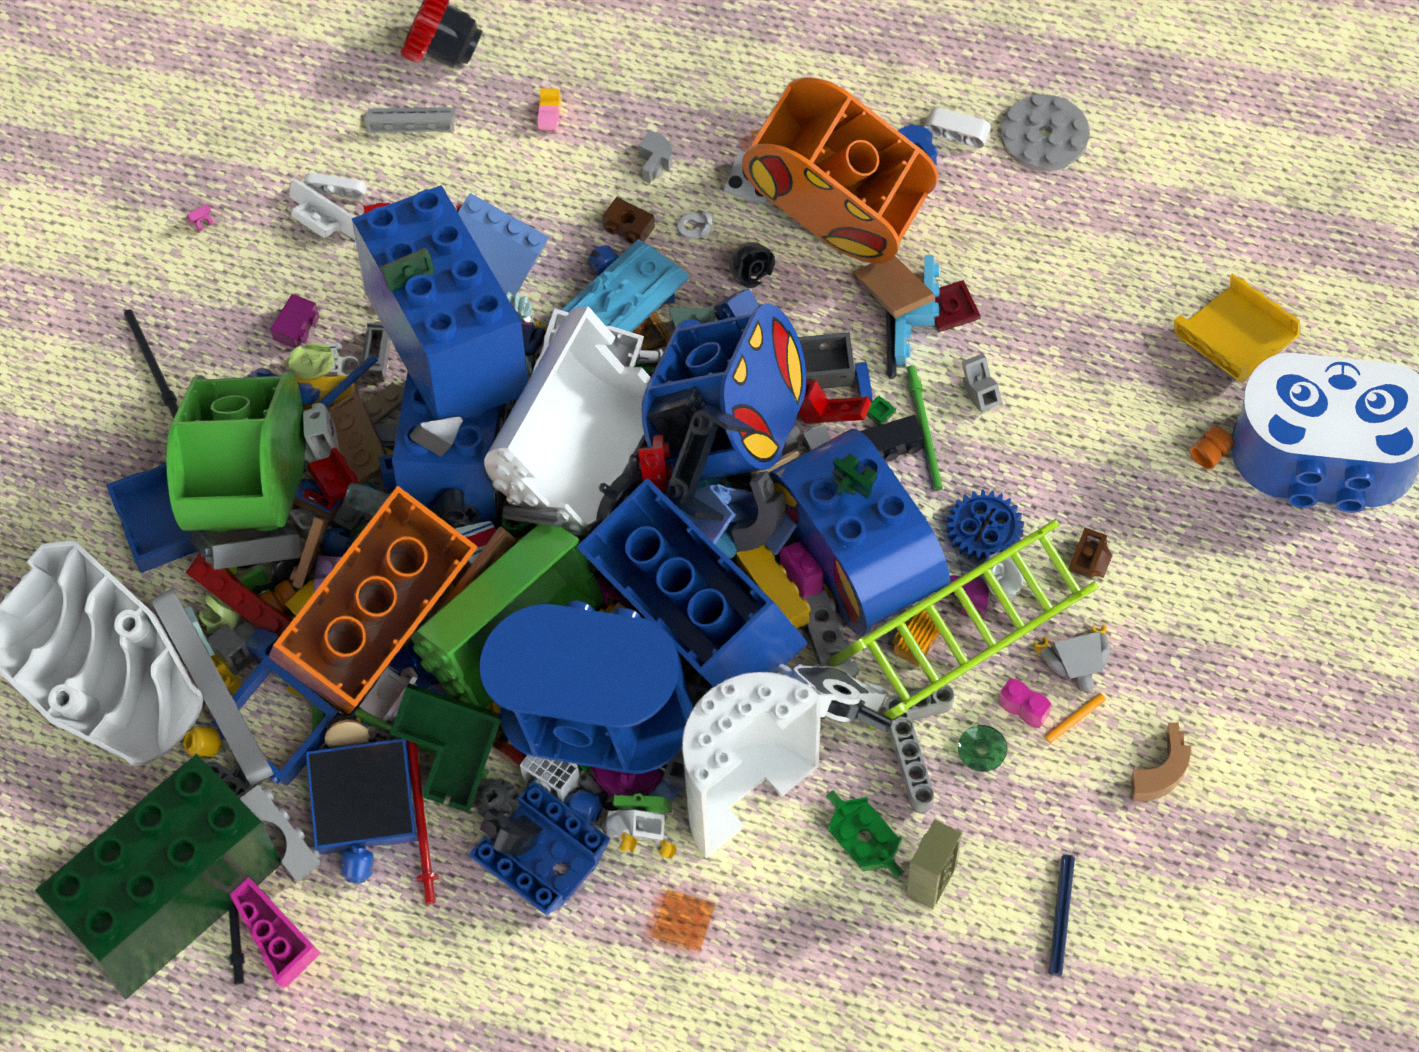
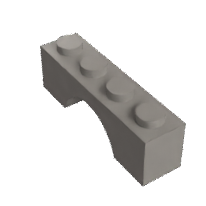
M257 785L240 798L263 824L275 827L283 835L286 842V853L281 861V866L295 884L320 866L321 862L318 859L321 858V855L313 846L308 847L303 839L306 837L297 826L293 828L287 821L290 819L289 815L282 807L277 808L272 800L275 798L266 787L262 789Z

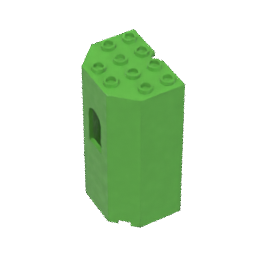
M536 524L410 635L414 643V651L422 658L421 665L427 672L435 676L449 697L457 698L482 708H487L493 702L487 694L480 676L481 653L487 638L494 628L512 613L538 604L566 606V603L569 601L584 602L595 610L604 602V597L595 576L587 568L589 562L577 548L580 541L576 536L562 527Z

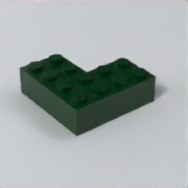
M410 683L407 684L390 735L437 750L422 795L423 798L443 804L446 795L451 796L448 806L470 812L503 714Z

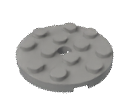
M1046 94L1029 96L1015 103L1005 114L1001 127V139L1005 150L1019 164L1038 171L1060 170L1078 160L1088 146L1090 135L1088 121L1084 113L1075 104L1063 97ZM1047 128L1051 134L1044 136L1039 131Z

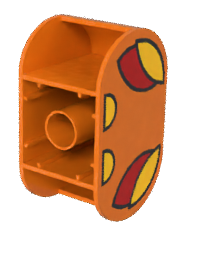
M812 77L795 79L786 86L742 158L743 171L758 192L834 250L868 263H884L895 257L903 236L927 195L934 190L938 182L937 168L923 150L845 89L829 81Z

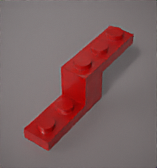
M816 380L806 381L805 397L798 414L805 424L860 421L865 419L871 401L868 397L828 399Z

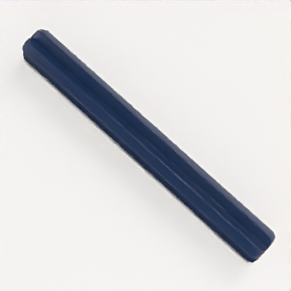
M1068 854L1062 855L1048 971L1053 976H1061L1064 965L1075 857Z

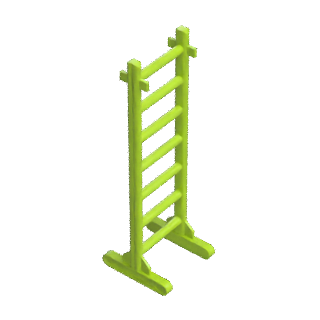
M1055 518L828 659V662L831 666L835 667L868 647L902 701L881 713L893 720L908 711L907 709L1097 590L1099 586L1096 581H1093L1081 589L1046 535L1060 526ZM1036 540H1039L1073 594L1054 607L1018 552ZM1008 557H1011L1045 611L1027 624L1023 622L991 571L992 567ZM981 574L1017 629L998 642L994 639L962 587ZM952 592L955 593L989 647L970 660L967 659L933 605ZM923 610H926L960 665L941 678L938 677L905 624V621ZM894 628H897L931 683L911 697L875 641ZM868 724L871 731L876 729L875 727Z

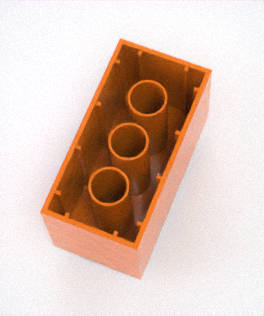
M397 486L275 642L269 658L343 714H350L478 547Z

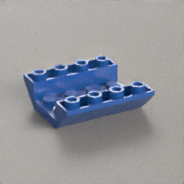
M533 780L517 798L519 807L509 819L514 821L524 814L543 829L535 847L522 855H508L494 849L495 841L484 836L468 855L539 911L548 915L563 906L594 870L611 839ZM557 864H565L568 867L567 872L563 875L555 874L553 869Z

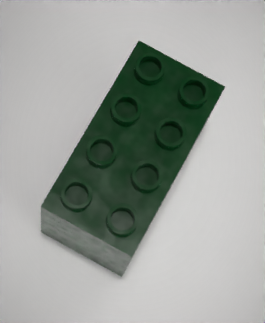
M196 753L34 891L63 931L125 999H128L229 911L230 907L234 905L230 894L249 877L259 885L281 865V861L262 821Z

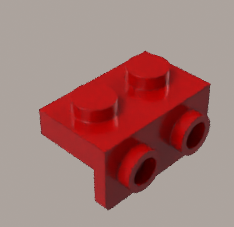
M663 435L653 436V447L638 450L643 482L648 478L661 492H667L674 471L673 465H668L667 458H671L669 443H664Z
M336 447L331 448L329 457L308 463L307 470L328 503L350 497L354 494L358 483L357 476L354 471H351L344 455L340 454Z

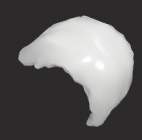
M999 552L989 555L985 562L999 554ZM1007 558L991 568L1008 598H1013L1023 586V576L1015 563L1010 558ZM981 574V577L984 579L986 586L991 591V593L995 595L992 589L990 588L989 584L985 580L984 576Z

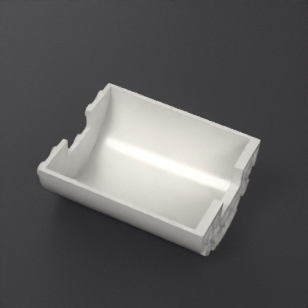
M588 306L575 308L564 318L484 459L485 469L493 482V487L501 491L507 497L506 500L510 504L525 509L562 514L563 524L560 527L577 537H581V535L588 536L589 534L584 530L585 526L596 521L597 511L604 496L599 490V485L606 483L610 486L616 478L628 471L629 456L631 454L637 455L645 440L641 409L643 395L651 379L642 367H624L605 346L611 345L615 336Z
M756 672L730 678L712 688L701 698L691 712L683 736L688 816L694 841L705 858L709 857L744 828V824L734 815L730 808L764 780L782 797L819 767L821 697L806 684L776 673Z

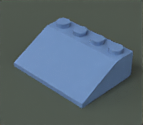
M469 193L458 214L504 293L507 295L510 292L512 295H515L542 253L549 237Z

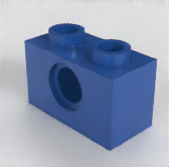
M747 288L735 292L715 305V316L717 320L752 314L759 304L750 289Z

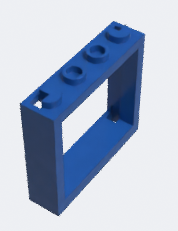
M267 654L232 696L238 709L242 708L273 671L326 714L281 770L267 760L274 773L269 778L277 784L282 781L288 786L307 764L306 752L317 751L324 744L327 723L342 714L304 683L270 659ZM213 719L211 724L217 728L216 730L219 732L220 737L226 741L217 722Z

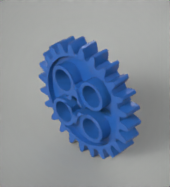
M982 489L979 496H977L975 491H972L971 498L964 494L963 502L956 500L955 507L950 508L951 515L947 516L948 524L946 527V531H949L948 539L953 540L952 547L960 546L959 554L966 551L968 552L967 559L974 555L976 556V562H979L981 557H984L986 560L989 555L997 552L1000 553L1020 541L1019 537L1023 536L1024 530L1022 528L1024 521H1021L1022 513H1016L1018 506H1010L1011 498L1003 501V493L998 497H994V490L989 495H986L984 489ZM976 510H982V511H984L985 513H983V514H978V513H976L975 511H976ZM992 510H995V512H994V513L992 514V516L990 517L989 525L987 524V525L985 526V524H986V522H987V520H988V517H989L990 512H991ZM997 520H1004L1006 523L1000 524V523H998V522H996V521H997ZM985 526L979 542H975L980 534L981 527ZM970 528L974 530V532L969 533L966 532L964 529ZM991 538L994 539L995 542L990 543L987 542L985 539Z

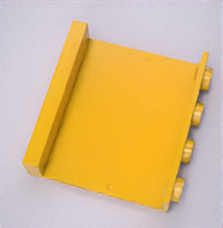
M1232 273L1230 275V287L1189 320L1181 314L1174 319V333L1242 383L1252 375L1262 362L1277 355L1300 336V321L1295 315L1289 314L1278 303L1272 302L1261 291L1254 289L1244 279Z

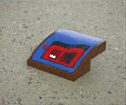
M304 478L300 482L293 503L331 521L342 503L346 501V498L328 503L318 485Z

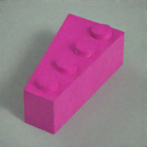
M249 877L230 894L265 963L273 974L275 982L284 989L321 952Z

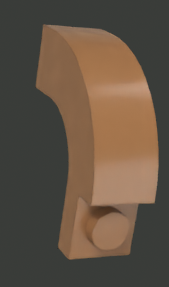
M1179 722L1168 723L1166 729L1167 761L1154 769L1133 770L1131 775L1133 801H1150L1161 798L1173 791L1183 779L1191 756V745H1184V732L1179 731Z

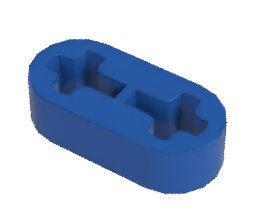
M867 362L854 363L859 397H868L872 402V388Z

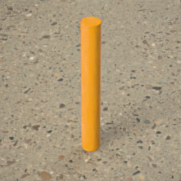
M1101 693L1096 695L1044 736L1050 744L1105 702L1106 698Z

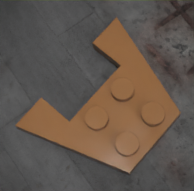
M322 516L320 518L314 517L307 541L300 548V563L294 566L290 577L291 580H294L292 586L303 589L307 584L330 520Z

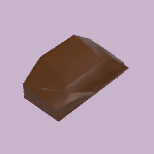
M1084 528L1070 563L1069 571L1089 578L1094 576L1104 578L1113 556L1107 546V535Z

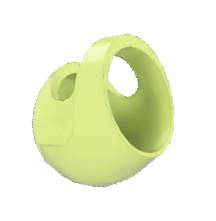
M209 592L204 597L209 607L199 613V622L203 631L211 636L215 629L224 626L226 623L234 631L238 625L240 614Z

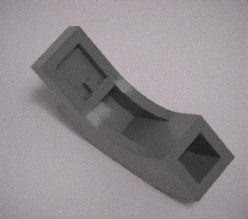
M768 471L759 472L750 482L758 506V517L741 519L731 530L738 552L753 550L762 546L780 527L786 511L784 492L775 493L774 483L770 479Z

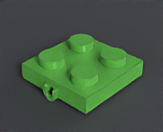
M636 793L634 796L614 795V806L621 811L638 810L665 815V812L672 813V802L664 796H643L640 793Z

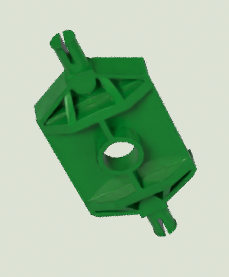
M832 790L831 793L829 792L826 798L835 806V812L828 825V831L862 871H870L885 868L886 870L888 868L896 879L902 876L904 870L901 869L894 859L901 845L902 837H898L868 803L867 797L844 801L837 795L835 790ZM862 831H867L871 834L872 839L869 842H861L857 837L858 834Z

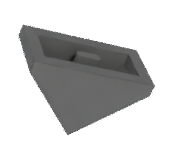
M459 416L423 422L414 429L410 437L413 441L442 457L452 446L463 420Z

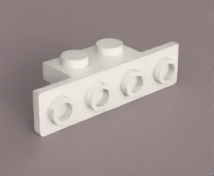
M292 180L289 198L300 205L292 209L291 217L323 238L340 230L355 240L352 224L353 215L299 180Z

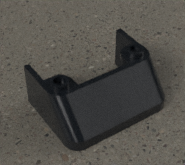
M708 404L703 405L692 418L667 488V497L674 505L693 517L723 520L724 515L694 497L719 426L726 430L752 434L755 433L756 429L731 414L722 412L721 408Z

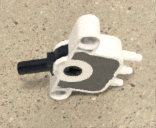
M784 664L778 666V670L782 675L806 684L821 697L820 717L827 716L843 722L854 721L857 718L883 732H888L891 728L892 719L880 713L888 694L883 687L876 684H861L849 673L834 666H821L819 664L803 666L798 664L793 671Z

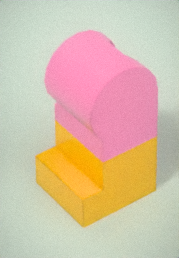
M540 88L538 130H557L561 107L560 89Z

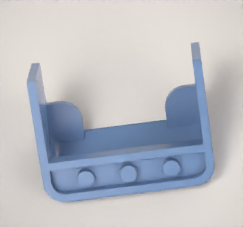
M718 484L717 486L711 485L697 489L694 497L724 515L723 520L696 518L685 512L691 521L716 544L730 522L738 523L741 519L758 517V506L753 492L727 488ZM786 511L782 524L765 543L774 555H778L797 527V524Z

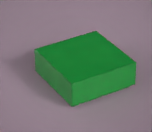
M878 395L871 402L866 416L877 425H882L896 412V408Z

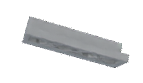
M455 107L369 108L368 114H365L367 133L454 132Z

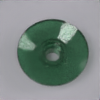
M977 725L967 729L961 735L958 742V754L961 761L968 768L978 772H988L998 768L1004 762L1007 755V743L1004 736L997 729L987 725ZM983 748L987 753L981 755L977 750Z

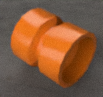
M1212 425L1204 433L1203 438H1200L1190 448V454L1194 461L1205 469L1211 470L1233 448L1234 441L1226 430Z
M284 580L275 586L274 593L272 591H265L259 595V597L284 613L286 610L291 613L285 604L296 592L291 584Z

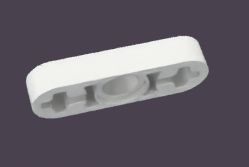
M307 173L303 184L317 193L332 195L333 193L338 194L337 196L359 200L364 199L367 185L360 180L317 173Z

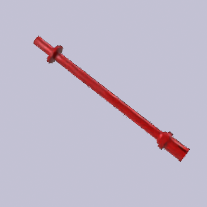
M406 740L422 874L417 876L416 879L418 882H423L426 904H434L436 902L433 881L439 879V875L432 873L417 744Z

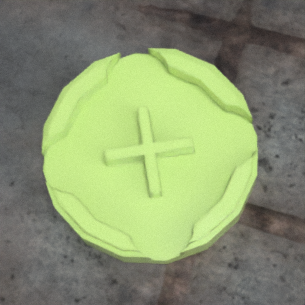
M307 343L306 347H296L288 357L290 371L295 376L303 379L321 377L327 374L335 363L331 349L322 343Z

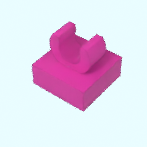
M208 204L203 205L186 216L190 224L196 222L195 225L199 231L203 230L200 224L202 220H206L210 226L213 225L212 218L208 216L211 213Z

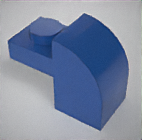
M908 125L897 130L923 150L936 165L938 151L932 144L933 133L930 130L919 125Z

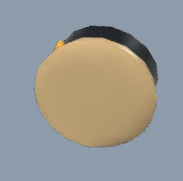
M344 714L331 719L325 727V743L330 749L367 744L369 732L363 726L364 723L360 717Z

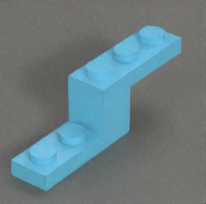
M925 255L924 284L934 293L935 297H939V283H936V277H940L939 263L935 264L934 255ZM935 300L896 318L895 359L897 366H906L907 358L911 357L910 344H907V338L911 337V326L935 325V317H939V304L935 303Z

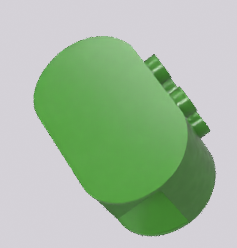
M288 371L284 372L282 376L206 379L203 375H195L192 378L170 426L167 440L169 496L174 517L182 530H208L213 533H222L231 529L252 528L259 531H271L285 526L303 476L305 464L304 411L298 382L292 372Z

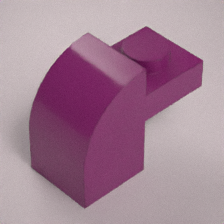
M950 575V583L960 578V576ZM978 576L962 587L981 618L985 619L989 589L984 579ZM954 592L949 594L952 596H956ZM962 606L961 615L969 616Z

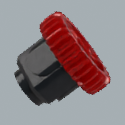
M423 0L405 38L400 54L416 63L421 62L423 56L426 55L451 68L459 66L460 62L468 64L483 30L477 28L476 20L471 18L468 13L448 4L449 0Z

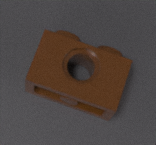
M618 197L613 200L602 216L603 228L612 235L617 234L623 237L630 244H634L637 240L645 242L655 228V217L653 214Z

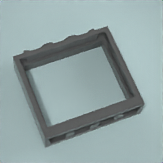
M287 522L285 526L271 531H259L252 528L231 529L222 533H213L208 530L190 532L191 545L195 547L196 551H199L201 557H204L206 563H209L214 570L301 558L299 534Z

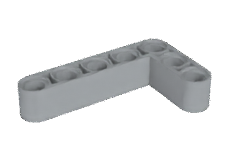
M949 685L943 686L921 700L920 702L925 704L923 707L914 705L907 709L908 711L893 719L892 726L889 729L910 804L919 813H926L932 808L934 791L912 720L948 712L954 702V690ZM924 688L908 691V694L911 697ZM897 694L890 696L886 700L884 711L902 702ZM945 696L948 698V700L940 701L937 699V697ZM899 729H904L908 733L905 735L898 734L896 731ZM905 751H911L915 755L912 757H907L903 753ZM917 773L921 778L912 779L909 775ZM918 796H925L928 798V801L920 802L916 798Z

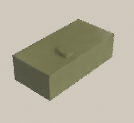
M936 819L933 820L910 862L907 897L934 910L957 867L962 837L961 832Z

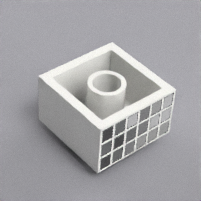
M527 755L520 765L524 784L529 786L534 780L564 804L571 792L575 794L581 787V784L578 782L580 776L577 764Z

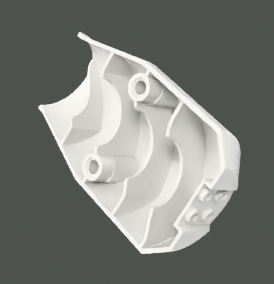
M73 540L42 544L27 561L32 569L22 576L20 583L13 590L9 591L4 601L0 603V674L52 724L124 758L132 766H143L159 759L178 744L195 723L203 705L201 691L194 686L156 615L79 543Z

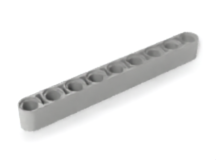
M173 588L152 599L151 602L195 684L201 691L208 708L250 785L254 786L274 775Z

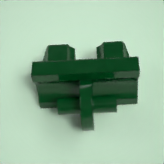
M848 454L842 460L837 457L833 461L835 467L832 474L836 476L833 482L839 485L836 491L837 494L843 496L848 492L853 496L858 492L866 499L872 494V486L877 480V473L873 469L867 467L861 474L857 472L859 460L852 454Z

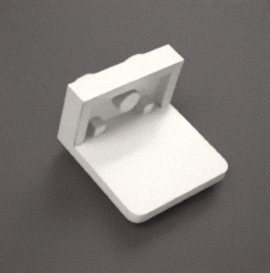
M386 668L358 708L385 722L387 720L391 722L397 715L407 684L416 685L415 682L418 677L413 675L408 681H405Z

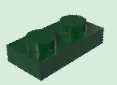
M426 248L380 267L386 287L390 292L405 286L406 282L413 276H429L435 273L429 251Z

